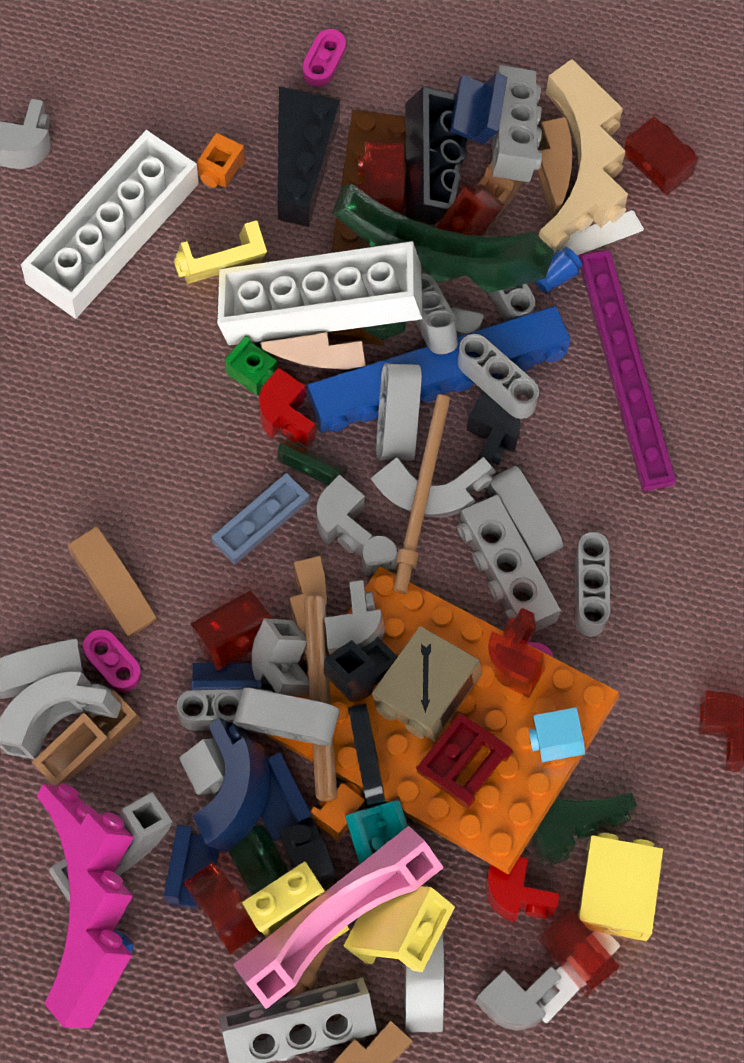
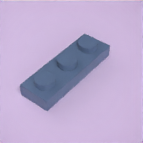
M286 473L211 537V542L236 565L310 501V495Z

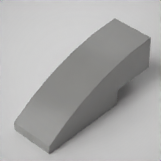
M71 639L51 643L1 657L0 699L16 697L34 682L53 674L62 672H81L83 674L78 640Z

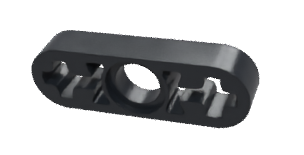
M367 704L348 707L367 804L386 801Z

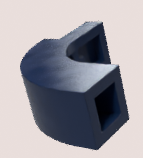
M217 718L209 725V728L224 758V781L216 797L193 815V818L207 846L228 852L247 836L258 821L268 796L270 769L263 745L248 739V735L243 728L222 718Z

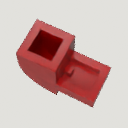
M280 368L266 381L260 392L259 409L262 427L271 438L282 429V433L294 443L299 441L308 447L315 439V423L296 411L305 401V385Z
M519 857L509 874L491 864L488 866L485 883L487 899L497 914L511 922L516 921L519 909L526 910L525 914L530 917L543 919L547 918V915L553 916L558 905V893L524 887L528 858Z

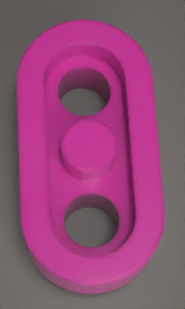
M326 29L316 36L303 62V78L308 84L320 87L327 85L333 79L346 52V39L341 32L334 29ZM327 48H333L335 50L329 51L327 50Z
M95 630L86 636L83 642L85 658L105 682L118 692H129L137 687L141 679L140 666L120 641L107 630ZM104 646L108 648L107 652L103 655L95 653L98 647ZM126 671L130 673V676L126 680H120L117 678L118 674Z

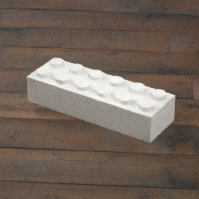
M146 130L21 264L25 283L76 319L199 184L197 164Z
M413 241L219 270L217 323L228 345L239 344L245 336L250 338L251 342L422 319L421 263Z

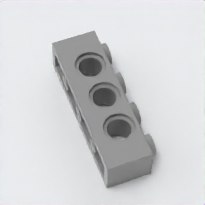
M499 65L497 73L508 78L499 131L492 137V177L530 182L533 171L539 170L542 160V151L537 150L542 135V129L537 128L541 117V107L537 106L541 85L536 84V71Z
M498 494L461 510L459 524H457L459 535L464 543H470L474 551L472 557L477 569L480 572L485 571L490 581L488 582V588L495 601L500 600L506 610L503 612L508 627L511 630L516 629L519 637L523 638L556 623L561 610ZM487 534H492L496 536L499 541L495 543H488L482 537ZM508 563L513 566L514 570L504 572L497 565ZM524 592L530 597V600L519 601L513 594Z
M363 977L278 999L267 1009L261 1003L218 1015L229 1063L287 1061L294 1058L297 1054L309 1051H325L335 1044L347 1041L352 1042L354 1039L359 1042L366 1039L369 1035L377 1034L371 1000ZM332 1015H342L336 1021H327ZM297 1024L306 1025L299 1031L291 1030ZM260 1034H270L264 1040H255Z

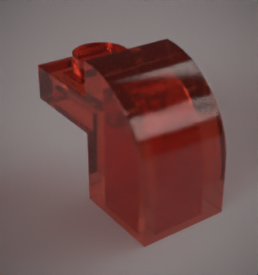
M521 608L516 618L511 617L507 622L503 636L492 631L488 649L491 667L497 680L508 689L530 698L545 670L544 654L527 647L529 640L536 630L535 615L533 612Z
M706 690L700 700L699 734L727 737L725 771L740 772L744 766V698L733 693Z
M213 862L183 883L198 910L210 922L223 946L230 954L260 934V931L256 928L242 904L243 899Z

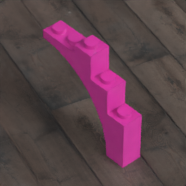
M43 784L37 797L50 814L60 836L67 862L70 887L69 925L65 950L57 977L44 1005L63 1027L91 1028L132 957L130 951L122 944V938L113 931L133 897L131 892L123 885V879L114 872L134 836L123 826L124 821L117 815L105 812L104 815L98 814L93 808L85 805L78 797V791L67 784H59V786Z

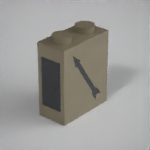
M420 626L373 690L372 695L376 710L390 721L396 718L406 724V729L414 736L421 739L426 736L435 742L481 677L480 660Z

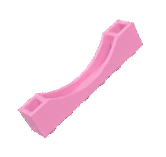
M408 826L244 955L233 966L265 1009H267L297 985L303 972L314 957L344 927L374 907L397 896L415 891L444 867L425 840Z

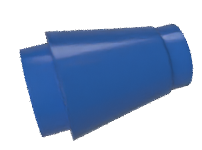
M568 247L556 250L545 267L534 279V282L541 291L548 294L551 290L578 275V270L583 266L582 262Z

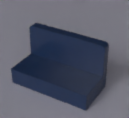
M496 72L484 84L463 75L458 82L450 130L482 145L491 139L499 131L508 77Z
M193 663L191 690L263 689L262 681L255 680L252 663Z
M281 753L267 758L270 769V783L267 800L260 815L272 841L281 839L279 830L312 819V814Z
M177 825L164 899L166 904L208 910L220 850L207 846L202 835L193 834L192 827Z

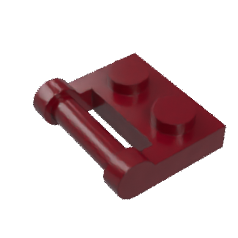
M460 713L416 769L418 774L453 797L458 804L469 809L476 801L474 797L498 765L502 761L506 762L513 751L503 741ZM484 746L491 752L463 787L457 784L455 781Z

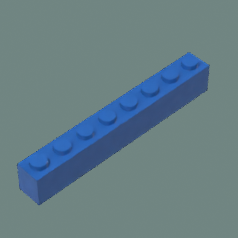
M556 306L457 337V348L447 354H436L428 347H424L308 384V401L320 432L329 430L337 432L346 428L350 423L360 420L368 422L378 417L381 374L385 363L415 364L420 366L422 375L420 401L430 402L436 400L438 394H444L453 390L461 392L469 389L475 383L459 369L457 361L460 342L470 334H479L485 337L523 371H527L534 364L544 361L555 362L560 360L568 352L570 337ZM476 352L467 353L472 358L480 357ZM499 373L491 374L495 379H500L503 376Z

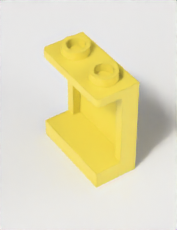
M258 221L244 224L239 234L242 246L194 259L188 241L182 242L178 253H176V258H174L178 276H185L186 283L189 284L217 276L220 269L261 263L267 250Z
M598 833L597 836L591 835L587 844L588 854L580 909L577 913L575 928L647 941L653 929L663 848L654 847L653 842L641 839L633 840V843L619 841L618 836L609 833Z
M303 862L243 901L242 904L256 928L260 932L262 931L267 938L322 895L325 890L307 863ZM348 926L344 927L327 944L350 930Z
M420 886L415 891L388 900L358 917L343 946L366 964H373L376 957L399 959L413 971L423 972L455 906L432 887Z

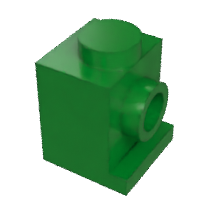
M247 336L240 341L225 359L226 374L255 395L261 392L266 381L278 369L277 360L251 343V339Z

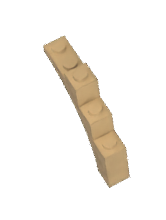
M573 59L549 75L546 88L547 96L558 107L563 117L567 119L577 150L578 174L570 197L558 214L539 231L536 247L544 255L554 248L556 250L562 248L573 233L578 230L580 232L586 230L593 221L601 228L609 221L614 223L619 220L626 211L625 205L628 193L613 180L623 169L622 163L625 150L611 137L620 127L623 108Z

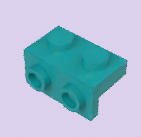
M398 799L345 816L359 864L408 827L406 816Z

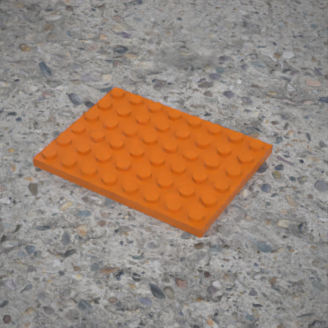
M379 566L365 588L367 593L373 592L375 609H381L385 624L382 641L399 656L421 626L479 659L482 675L435 742L426 736L423 739L414 736L406 729V724L396 718L390 721L380 715L376 710L372 694L363 700L351 702L330 682L331 705L340 709L333 735L336 776L345 782H351L364 792L348 707L366 703L386 799L382 803L385 804L398 799L405 816L509 874L583 756L579 755L542 762L540 750L532 751L529 729L535 728L533 715L577 707L586 751L619 699V692L409 582L406 594L393 591L396 575ZM352 607L350 608L347 614L353 613ZM379 682L373 686V690L376 688ZM309 692V695H308V696H293V697H298V698H303V699H308V700H310V692ZM460 713L503 741L513 751L506 762L502 761L476 793L474 796L476 801L469 809L458 804L453 797L418 774L416 769ZM267 734L268 738L314 763L313 743ZM483 746L455 782L463 787L491 751Z

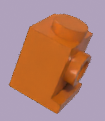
M215 133L197 161L198 175H200L202 182L212 188H216L217 185L226 188L239 167L242 168L245 163L244 146L221 134Z
M349 781L345 784L342 783L337 789L335 800L320 801L319 806L322 809L319 810L314 806L310 811L315 825L339 842L349 829L345 816L364 810L365 799L362 798L363 792Z

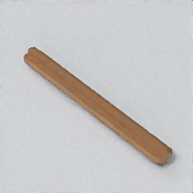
M320 595L307 596L304 600L310 700L331 705L330 680L324 675V659L328 657L325 600ZM332 739L330 746L313 744L315 793L319 801H332L337 797L334 741Z

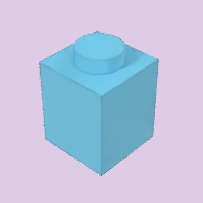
M577 707L533 715L535 728L529 729L532 751L540 750L542 762L585 754Z

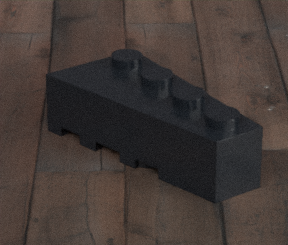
M279 86L278 220L309 227L340 122V100Z
M422 87L405 103L406 219L435 225L453 210L461 177L459 171L467 153L465 149L467 138L450 130L456 99L455 94Z

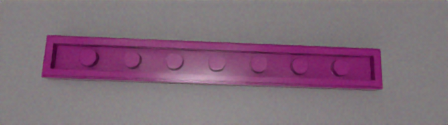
M611 250L580 254L579 259L583 265L580 268L642 492L675 486L676 478Z

